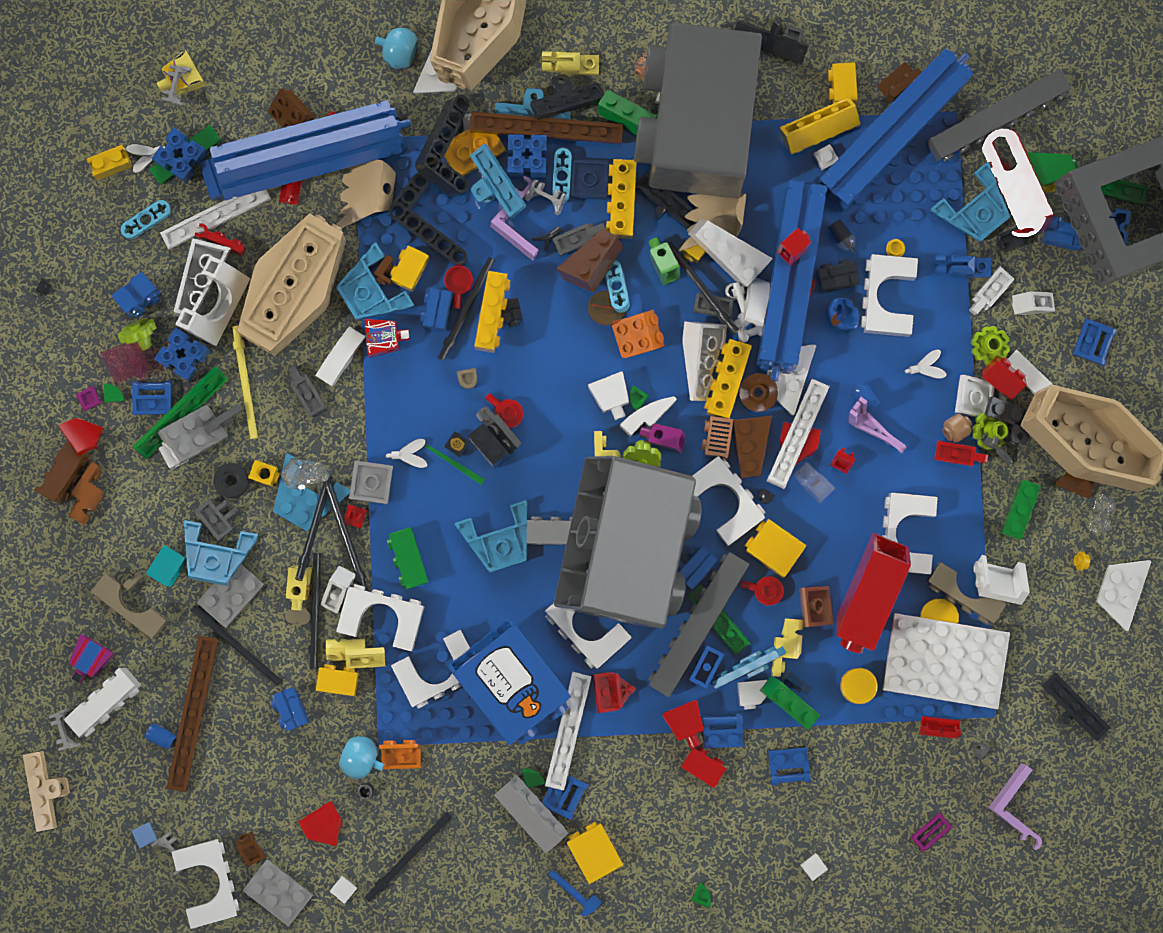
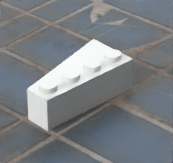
M700 219L688 233L742 286L748 287L773 259L707 220Z
M192 239L174 308V315L180 316L183 308L198 312L214 283L212 279L202 274V271L210 256L225 262L231 252L230 248Z
M118 668L115 671L116 677L108 678L102 683L103 689L94 691L87 698L88 702L84 701L64 719L78 737H83L84 735L88 737L91 735L98 723L103 724L110 718L109 713L113 710L118 711L125 705L123 702L128 697L133 698L139 693L138 688L141 684L127 668Z

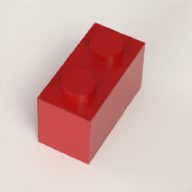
M797 228L781 242L777 253L791 266L807 252L811 244L810 236L804 230L801 231Z
M996 355L982 370V377L1012 401L1027 385L1026 375L1020 369L1015 370L1007 358H1001Z
M699 746L697 749L691 748L680 767L715 788L726 770L723 766L724 762L717 757H714L712 760L706 756L708 752Z

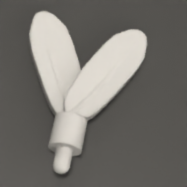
M137 144L127 146L126 150L129 153L142 156L134 164L133 172L143 171L153 161L152 157L160 146L155 148Z
M931 351L917 365L906 369L905 373H921L933 378L946 377V373L942 369L930 366L940 357L941 351Z
M417 439L400 451H392L391 454H386V457L401 459L415 467L424 468L427 466L425 460L413 455V453L424 446L425 440Z

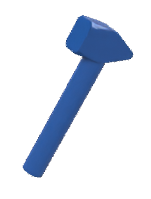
M554 869L548 874L584 907L582 917L594 912L602 903L594 894L587 900Z

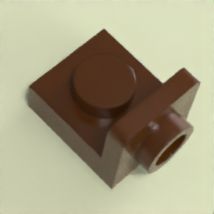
M386 255L374 272V275L377 277L376 281L383 286L387 284L391 287L393 282L385 275H389L395 265H393L394 259L389 255Z
M253 832L242 834L235 841L237 850L248 867L266 857Z

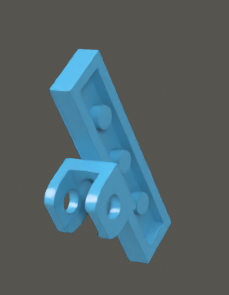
M528 88L524 95V105L495 102V114L536 117L530 108V102L533 101L531 94L536 93L537 99L544 98V92L542 89ZM571 111L548 118L570 120Z
M483 144L470 155L484 177L471 188V192L478 202L484 201L489 203L497 198L507 215L511 218L527 207L487 144Z
M773 646L765 650V655L761 657L762 653L760 650L740 660L741 663L732 667L733 671L728 673L725 670L717 674L718 679L712 682L715 689L746 673L750 678L768 669L769 666L766 663L786 653L783 646L777 649Z

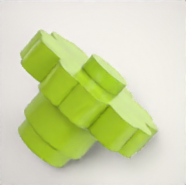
M145 318L122 328L121 332L117 335L121 343H132L138 351H144L152 346L150 335L157 327L153 319L148 320V318Z
M995 326L983 327L981 332H976L973 335L971 345L974 348L971 353L977 361L983 360L985 365H988L996 355L1006 358L1010 351V347L1007 345L1009 337L1005 331H997Z
M982 412L976 417V425L972 427L973 438L978 440L979 447L991 450L992 448L984 445L980 439L984 433L992 439L996 436L1000 441L998 447H1001L1005 444L1003 439L1008 434L1007 423L984 416L985 412Z
M645 440L637 441L634 446H629L623 452L624 459L660 468L661 453L657 448H652L650 443Z

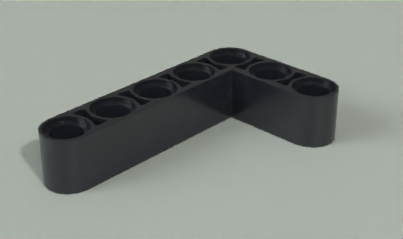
M459 94L445 103L415 163V168L419 174L450 197L466 192L469 187L467 179L443 161L469 108V100L463 94Z
M416 173L389 208L391 219L452 265L465 266L468 262L466 251L412 211L430 187V181L421 174ZM418 179L426 180L424 186H418L416 182ZM410 193L415 197L412 201H406L405 196ZM395 209H402L403 214L401 216L393 215ZM411 220L418 221V225L415 228L408 226ZM426 231L434 233L431 239L423 237ZM442 242H446L449 244V247L446 250H440L439 245ZM458 253L464 255V259L460 262L454 260V256Z

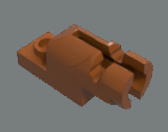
M91 462L71 493L79 500L75 501L69 516L83 525L90 518L86 510L94 512L104 495L103 490L92 484L93 480L97 481L102 473L100 471L102 467L95 462Z

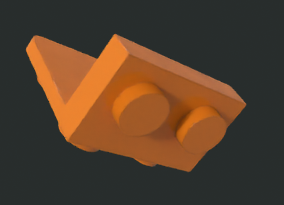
M654 309L612 323L622 358H628L665 346L664 337L660 332L658 317Z
M403 740V744H397V741H383V745H379L382 763L385 764L383 769L421 768V745L416 744L415 740Z

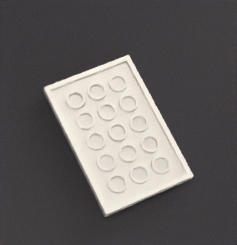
M894 613L882 690L998 709L1010 633Z

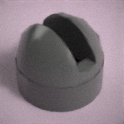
M978 743L977 746L980 749L978 750L974 747V754L982 760L991 748L984 743Z

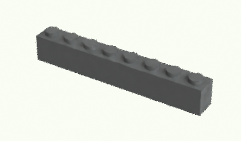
M1058 69L930 138L927 145L937 163L941 160L947 162L955 157L954 153L958 151L963 153L971 148V144L976 142L978 145L984 142L986 136L992 132L1002 129L1006 125L1011 127L1017 124L1019 118L1024 116L1026 119L1035 114L1034 110L1039 107L1041 110L1047 108L1054 99L1060 101L1068 96L1067 92L1071 89V86L1061 69Z
M730 552L728 555L724 554L719 562V565H721L718 572L714 571L708 580L711 582L709 587L703 588L699 595V598H701L698 605L694 604L688 613L691 617L687 622L683 621L679 628L680 635L678 638L674 637L668 646L671 648L668 655L663 654L658 663L661 665L658 671L654 670L648 679L651 681L649 686L669 698L750 566L749 563Z

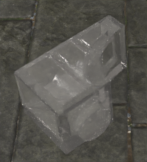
M291 458L281 474L288 488L304 490L306 486L314 482L327 481L330 476L323 463Z
M807 462L793 475L818 503H821L835 489L823 475L818 473Z

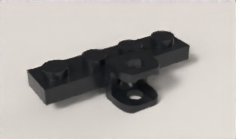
M566 74L552 77V87H549L550 96L531 101L530 108L537 120L597 104L604 96V92L598 83L573 89L574 85ZM558 80L564 81V84L558 83Z
M989 397L984 416L1007 423L1008 434L1003 441L1012 445L1027 444L1030 434L1021 426V423L1028 409L995 397ZM1052 421L1053 426L1057 427V421Z

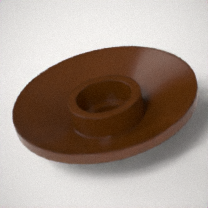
M752 374L742 382L740 387V399L752 411L762 412L768 410L775 404L778 397V388L775 381H772L771 377L766 374ZM756 389H761L763 394L757 396L755 393Z

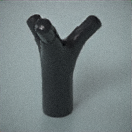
M557 226L545 235L532 238V241H544V250H548V246L553 240L552 238L562 233V230Z

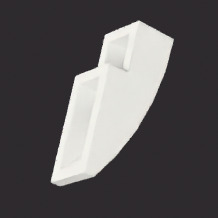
M755 278L747 287V297L744 302V320L760 326L763 325L769 299L770 282Z
M349 326L315 376L331 386L335 385L366 336Z
M669 397L650 403L630 415L620 424V427L630 437L643 424L651 428L677 399Z

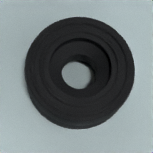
M224 464L214 474V487L219 494L226 498H238L249 487V475L238 464ZM233 475L236 477L237 482L234 486L227 485L226 479L228 476Z

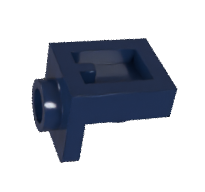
M789 671L780 679L790 690L794 689L799 693L804 691L807 694L812 690L810 685Z

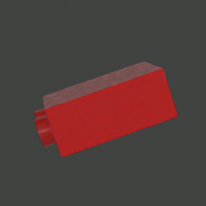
M872 533L837 614V636L842 638L840 645L845 649L855 653H862L865 647L874 651L911 567L909 547Z

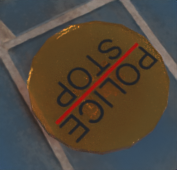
M609 291L595 293L589 300L588 313L591 319L598 324L614 325L624 317L625 312L619 313L614 310ZM617 296L619 299L618 305L622 306L623 300L621 296Z

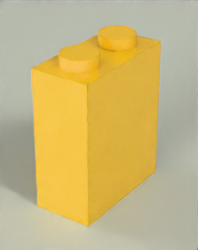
M770 519L766 522L762 520L756 529L758 534L755 538L751 536L745 544L747 547L745 552L784 578L806 545Z
M596 822L586 826L587 830L581 834L579 831L568 836L570 840L567 841L589 884L623 866L602 824H597Z

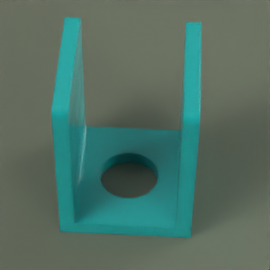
M163 545L146 574L164 586L172 587L185 567L187 558L172 548Z

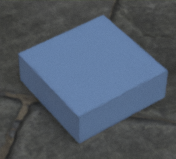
M150 822L132 830L139 848L158 840Z

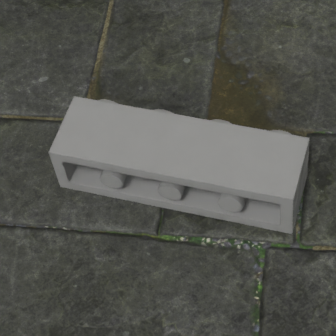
M531 517V520H527V544L566 545L572 517H570V521H562V517H550V521L543 520V517Z
M517 775L494 795L545 853H548L568 834L564 826L555 819L551 812Z

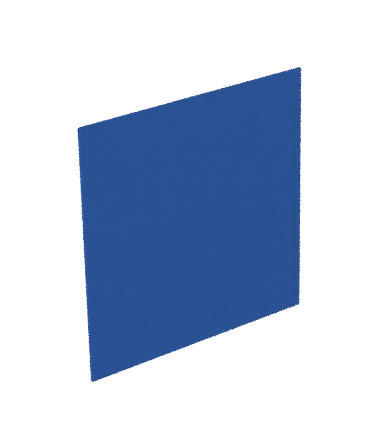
M939 112L844 212L832 203L828 196H825L812 277L817 283L809 298L801 346L816 345L793 416L777 401L771 408L762 412L752 411L742 403L740 399L742 382L752 374H767L766 370L756 366L761 336H751L745 343L752 347L729 419L740 420L772 416L761 475L756 478L741 479L742 483L740 485L744 490L748 489L754 497L752 501L755 505L759 504L765 511V514H763L765 516L764 522L770 519L804 543L806 547L787 575L782 578L745 552L747 549L745 544L751 536L755 538L758 534L756 529L761 522L729 546H726L716 533V530L730 521L738 510L737 496L730 488L720 485L713 486L698 496L702 508L700 523L692 538L684 541L679 564L682 561L686 563L689 560L688 554L695 546L698 549L700 546H703L718 562L696 587L701 583L705 588L709 587L711 583L708 581L714 571L718 572L721 567L719 565L721 558L724 554L728 555L730 552L750 564L741 581L744 580L756 584L764 577H774L782 583L784 594L777 604L766 606L756 599L754 591L740 588V581L725 605L724 611L751 643L735 655L712 627L670 698L649 686L651 681L648 679L654 670L658 671L661 665L658 663L663 654L668 655L671 650L668 646L674 637L678 638L680 635L679 628L683 621L687 622L691 617L688 613L694 604L687 595L693 590L686 586L685 596L679 611L674 616L668 617L665 627L661 629L636 626L575 612L572 618V626L575 633L584 640H599L618 623L632 637L598 669L595 667L591 669L584 661L586 659L582 652L578 654L571 647L573 642L569 638L565 640L558 632L560 630L559 626L556 623L552 625L545 618L547 615L545 610L554 603L566 545L527 544V561L490 573L457 529L455 523L471 518L477 537L515 525L510 505L525 500L527 501V520H531V517H543V520L550 521V517H562V521H570V517L573 516L584 461L586 457L595 456L594 431H602V436H606V447H602L603 450H618L622 458L623 452L629 446H634L640 440L647 442L649 440L640 437L642 426L631 437L620 427V424L636 412L630 403V390L633 385L649 396L642 407L669 397L677 399L655 424L682 430L686 435L681 454L651 446L652 448H657L661 453L660 468L693 476L715 459V457L704 456L705 451H701L702 441L707 438V432H704L705 421H709L711 415L706 414L707 409L704 408L706 401L690 400L682 340L684 321L722 324V322L716 316L693 313L696 293H702L681 266L680 279L663 286L651 261L649 251L651 249L649 241L656 237H659L662 244L671 241L679 251L682 245L691 237L688 234L689 232L667 213L660 220H656L654 214L658 206L635 188L632 239L619 238L623 249L615 260L620 263L623 269L628 294L642 295L644 312L654 309L658 317L660 332L664 337L665 346L628 358H622L612 323L626 318V312L617 313L614 309H611L613 307L612 304L610 305L611 299L606 276L594 293L562 279L557 268L577 250L560 257L553 240L550 242L548 250H544V241H532V238L545 235L557 226L562 230V233L559 235L587 223H592L593 226L603 223L606 229V222L610 221L611 214H607V202H611L612 195H608L607 200L570 198L569 196V200L563 204L562 212L559 215L555 214V207L550 199L539 195L527 201L524 197L522 200L527 207L513 218L508 217L504 223L538 249V255L532 261L490 227L491 221L503 207L497 198L489 203L476 200L471 192V188L480 179L484 178L478 168L464 176L469 184L468 190L455 197L448 196L430 182L428 191L412 211L466 251L468 262L464 267L469 269L473 276L472 288L487 258H493L495 262L490 271L507 274L508 280H511L509 292L505 291L504 298L518 297L523 318L520 326L509 328L506 325L498 331L497 336H500L499 348H495L494 353L475 350L474 345L481 313L480 305L483 302L486 277L455 339L456 343L453 349L449 350L443 362L437 359L443 347L442 343L445 337H448L472 288L466 294L461 295V309H453L452 300L446 332L424 328L423 322H420L422 311H426L427 304H424L425 293H429L430 288L448 291L444 283V277L446 272L454 265L391 219L389 210L375 212L358 220L359 261L375 242L385 257L389 255L394 259L393 265L398 266L400 262L398 258L402 249L406 250L408 245L429 255L430 258L413 292L394 283L391 287L387 284L383 286L378 283L387 300L406 291L414 304L413 308L365 318L396 321L398 330L409 329L410 341H399V351L373 358L368 357L366 337L363 340L367 462L393 466L388 504L369 502L372 590L383 591V596L391 597V594L402 596V601L409 602L410 599L421 601V606L425 607L412 652L393 647L398 628L396 612L386 604L373 605L374 648L384 647L385 666L375 667L379 745H383V741H397V744H403V740H415L416 744L420 745L506 741L463 686L454 691L451 688L445 690L446 695L436 700L434 697L428 699V704L419 709L417 706L412 707L391 665L406 657H410L422 680L429 684H441L451 676L452 672L448 665L454 661L443 638L461 630L469 647H472L509 617L567 691L572 672L591 676L577 737L673 733L662 717V713L695 699L698 703L702 724L703 715H709V717L736 716V714L742 713L743 729L802 727L767 697L761 704H757L755 709H744V706H739L737 683L768 680L772 673V661L766 663L769 666L768 669L750 678L746 673L716 689L712 682L718 679L717 674L725 670L728 673L733 671L732 667L741 663L740 660L759 650L762 653L760 657L765 655L764 651L774 646L775 637L783 638L781 634L785 619L802 620L799 589L829 586L833 625L803 627V630L795 631L797 635L803 636L801 654L798 659L782 658V661L785 662V671L781 673V677H775L780 681L786 672L789 671L812 687L809 694L804 691L799 693L792 689L797 696L820 714L812 726L921 721L922 716L944 719L991 718L996 715V709L882 690L894 613L920 617L922 607L928 601L945 599L946 595L940 591L937 594L928 588L929 584L926 581L930 575L907 574L874 651L865 647L862 653L849 651L840 645L842 638L837 636V614L872 533L880 536L885 535L886 528L883 527V518L887 516V508L884 505L885 497H889L890 493L937 497L936 516L904 517L896 528L897 542L909 547V552L933 555L931 573L939 562L956 571L957 586L966 597L972 599L983 597L978 595V588L975 584L976 573L973 570L975 562L982 555L986 556L980 463L974 461L973 466L970 467L934 460L937 441L976 447L975 453H979L978 440L973 438L972 427L976 425V418L967 416L972 423V426H970L971 433L959 442L949 441L942 431L944 422L955 414H959L955 413L960 375L974 377L973 354L971 353L973 346L971 345L972 331L968 278H952V276L934 274L936 267H945L944 264H934L935 255L967 256L965 233L930 211L943 198L956 213L964 207L960 151L954 153L955 157L949 161L944 162L941 160L937 163L927 145L930 138L958 124L957 112ZM880 115L859 116L860 125L792 155L784 145L780 127L797 119L752 121L747 171L741 193H746L743 225L737 238L773 258L756 278L767 282L771 280L785 190L789 180L801 181L809 185L817 184L819 178L829 168L822 171L813 153L830 144L839 159ZM623 128L621 145L547 139V155H542V158H546V178H532L531 173H524L523 177L508 178L519 191H524L528 186L524 182V176L530 178L532 183L536 179L538 180L537 187L540 182L544 183L543 191L552 195L554 156L558 149H568L571 152L572 159L609 161V165H613L614 159L634 160L637 135ZM497 134L507 152L496 157V159L508 176V157H513L508 152V135ZM429 135L403 137L402 153L391 154V156L378 159L387 163L396 173L392 203L413 175L418 173L415 163ZM524 137V139L531 140V137ZM526 153L523 156H525V159H529V156L532 155ZM561 153V156H558L561 159V166L557 165V168L564 167L565 159L568 158L565 156V153ZM636 163L635 184L646 171L650 173L651 164ZM560 171L556 177L558 180L564 181L568 175L566 172ZM609 176L608 183H612L613 176ZM418 179L416 185L424 186L426 180ZM385 183L383 186L385 194H387L388 183ZM556 184V186H560L559 191H561V195L563 194V186L567 187V184ZM672 191L694 210L698 209L688 200V196L696 195L695 193ZM409 193L405 196V200L412 201L415 196ZM399 208L393 212V215L397 217L403 214V210ZM841 219L852 233L848 240L855 249L854 253L851 252L845 242L838 245L828 229L835 221ZM411 220L408 223V226L411 228H415L418 225L417 220ZM426 231L423 237L431 239L434 233ZM892 239H899L904 243L905 252L901 257L918 259L917 276L914 281L900 279L883 281L877 289V300L880 306L887 312L913 315L912 334L910 337L863 333L864 328L861 327V318L865 316V309L862 308L863 297L867 296V290H864L865 278H868L869 272L865 270L866 260H870L872 254L889 256L886 252V245ZM442 242L439 245L440 250H446L449 247V244L446 242ZM705 252L697 264L688 262L713 296L727 298L725 295L726 287L731 283H736V281L707 252ZM461 253L454 256V260L457 262L464 259V255ZM850 259V262H856L860 278L859 286L821 294L816 274L821 265L831 263L832 266L839 265V261ZM383 260L369 267V270L372 273L375 280L377 279V277H375L374 272L377 270V268ZM612 267L611 272H612L613 276L615 277V276H616V273H615V269H616V268H615V267ZM390 274L385 275L388 279L391 280L392 277L390 276ZM614 283L612 289L619 290L622 287V283ZM743 286V287H744V290H745V293H744L743 295H744V297H745V299H746V297H747V294H746V289H747V287H746V286ZM730 287L728 292L730 296L734 297L732 293L734 288ZM617 296L619 299V303H622L623 300L621 296ZM844 297L853 301V306L858 308L859 325L857 329L841 330L830 323L827 309L833 298ZM738 300L733 302L731 314L733 322L742 313ZM362 319V334L366 336L365 319ZM749 324V325H747V326H746V330L751 329V328H754L755 325H754V324ZM727 327L725 343L728 344L729 339L739 342L738 332L733 335ZM720 350L717 360L722 362L724 354H721L722 350ZM931 351H941L940 357L930 366L942 369L946 373V377L933 378L921 373H905L906 369L917 365ZM714 367L712 377L717 380L719 374L715 372L717 367ZM476 368L478 378L476 386L472 389L461 387L457 371ZM623 372L629 404L622 406L625 417L615 420L612 411L602 412L591 394L588 384ZM814 379L830 386L812 425V428L821 430L818 448L814 455L806 457L794 466L787 485L783 489L767 482L781 450L779 441L783 422L793 423L809 384ZM863 381L869 385L880 402L868 413L890 435L906 446L902 454L892 445L886 444L885 441L849 423V412L857 402L851 390ZM756 389L755 393L757 396H761L763 391ZM712 390L709 391V394H708V397H709V398L712 397V393H713ZM488 393H491L500 402L506 399L515 400L523 409L521 423L517 427L510 429L519 439L521 445L513 454H509V458L496 469L491 466L472 442L460 458L444 448L454 431L470 441L468 435L482 424L476 414L485 406L495 415V407L485 399ZM732 426L729 454L725 460L730 465V468H728L732 474L736 473L739 477ZM660 434L658 436V439H661L663 437V434ZM417 439H424L426 444L483 477L485 480L480 485L425 446L413 453V455L425 460L427 466L424 468L415 467L401 459L387 458L386 454H391L392 451H400ZM845 448L844 452L848 455L853 452L854 458H856L847 474L830 466L837 451ZM762 488L775 495L771 503L763 504L759 501L758 495ZM411 527L429 583L406 590L405 586L401 587L398 577L401 576L399 568H395L393 558L396 556L394 550L389 549L387 539H390V533ZM957 602L953 604L959 614L958 624L990 629V623L988 625L978 620V615L973 612L968 614L961 609L962 605ZM708 645L725 655L707 689H704L688 679L705 646ZM854 668L869 670L877 680L878 688L876 695L872 700L864 704L851 703L841 693L840 682L843 675ZM608 672L617 673L623 680L636 688L618 711L597 713L592 675ZM562 715L554 720L545 717L536 724L535 727L538 729V732L532 739L557 738ZM736 723L712 724L710 727L736 726Z

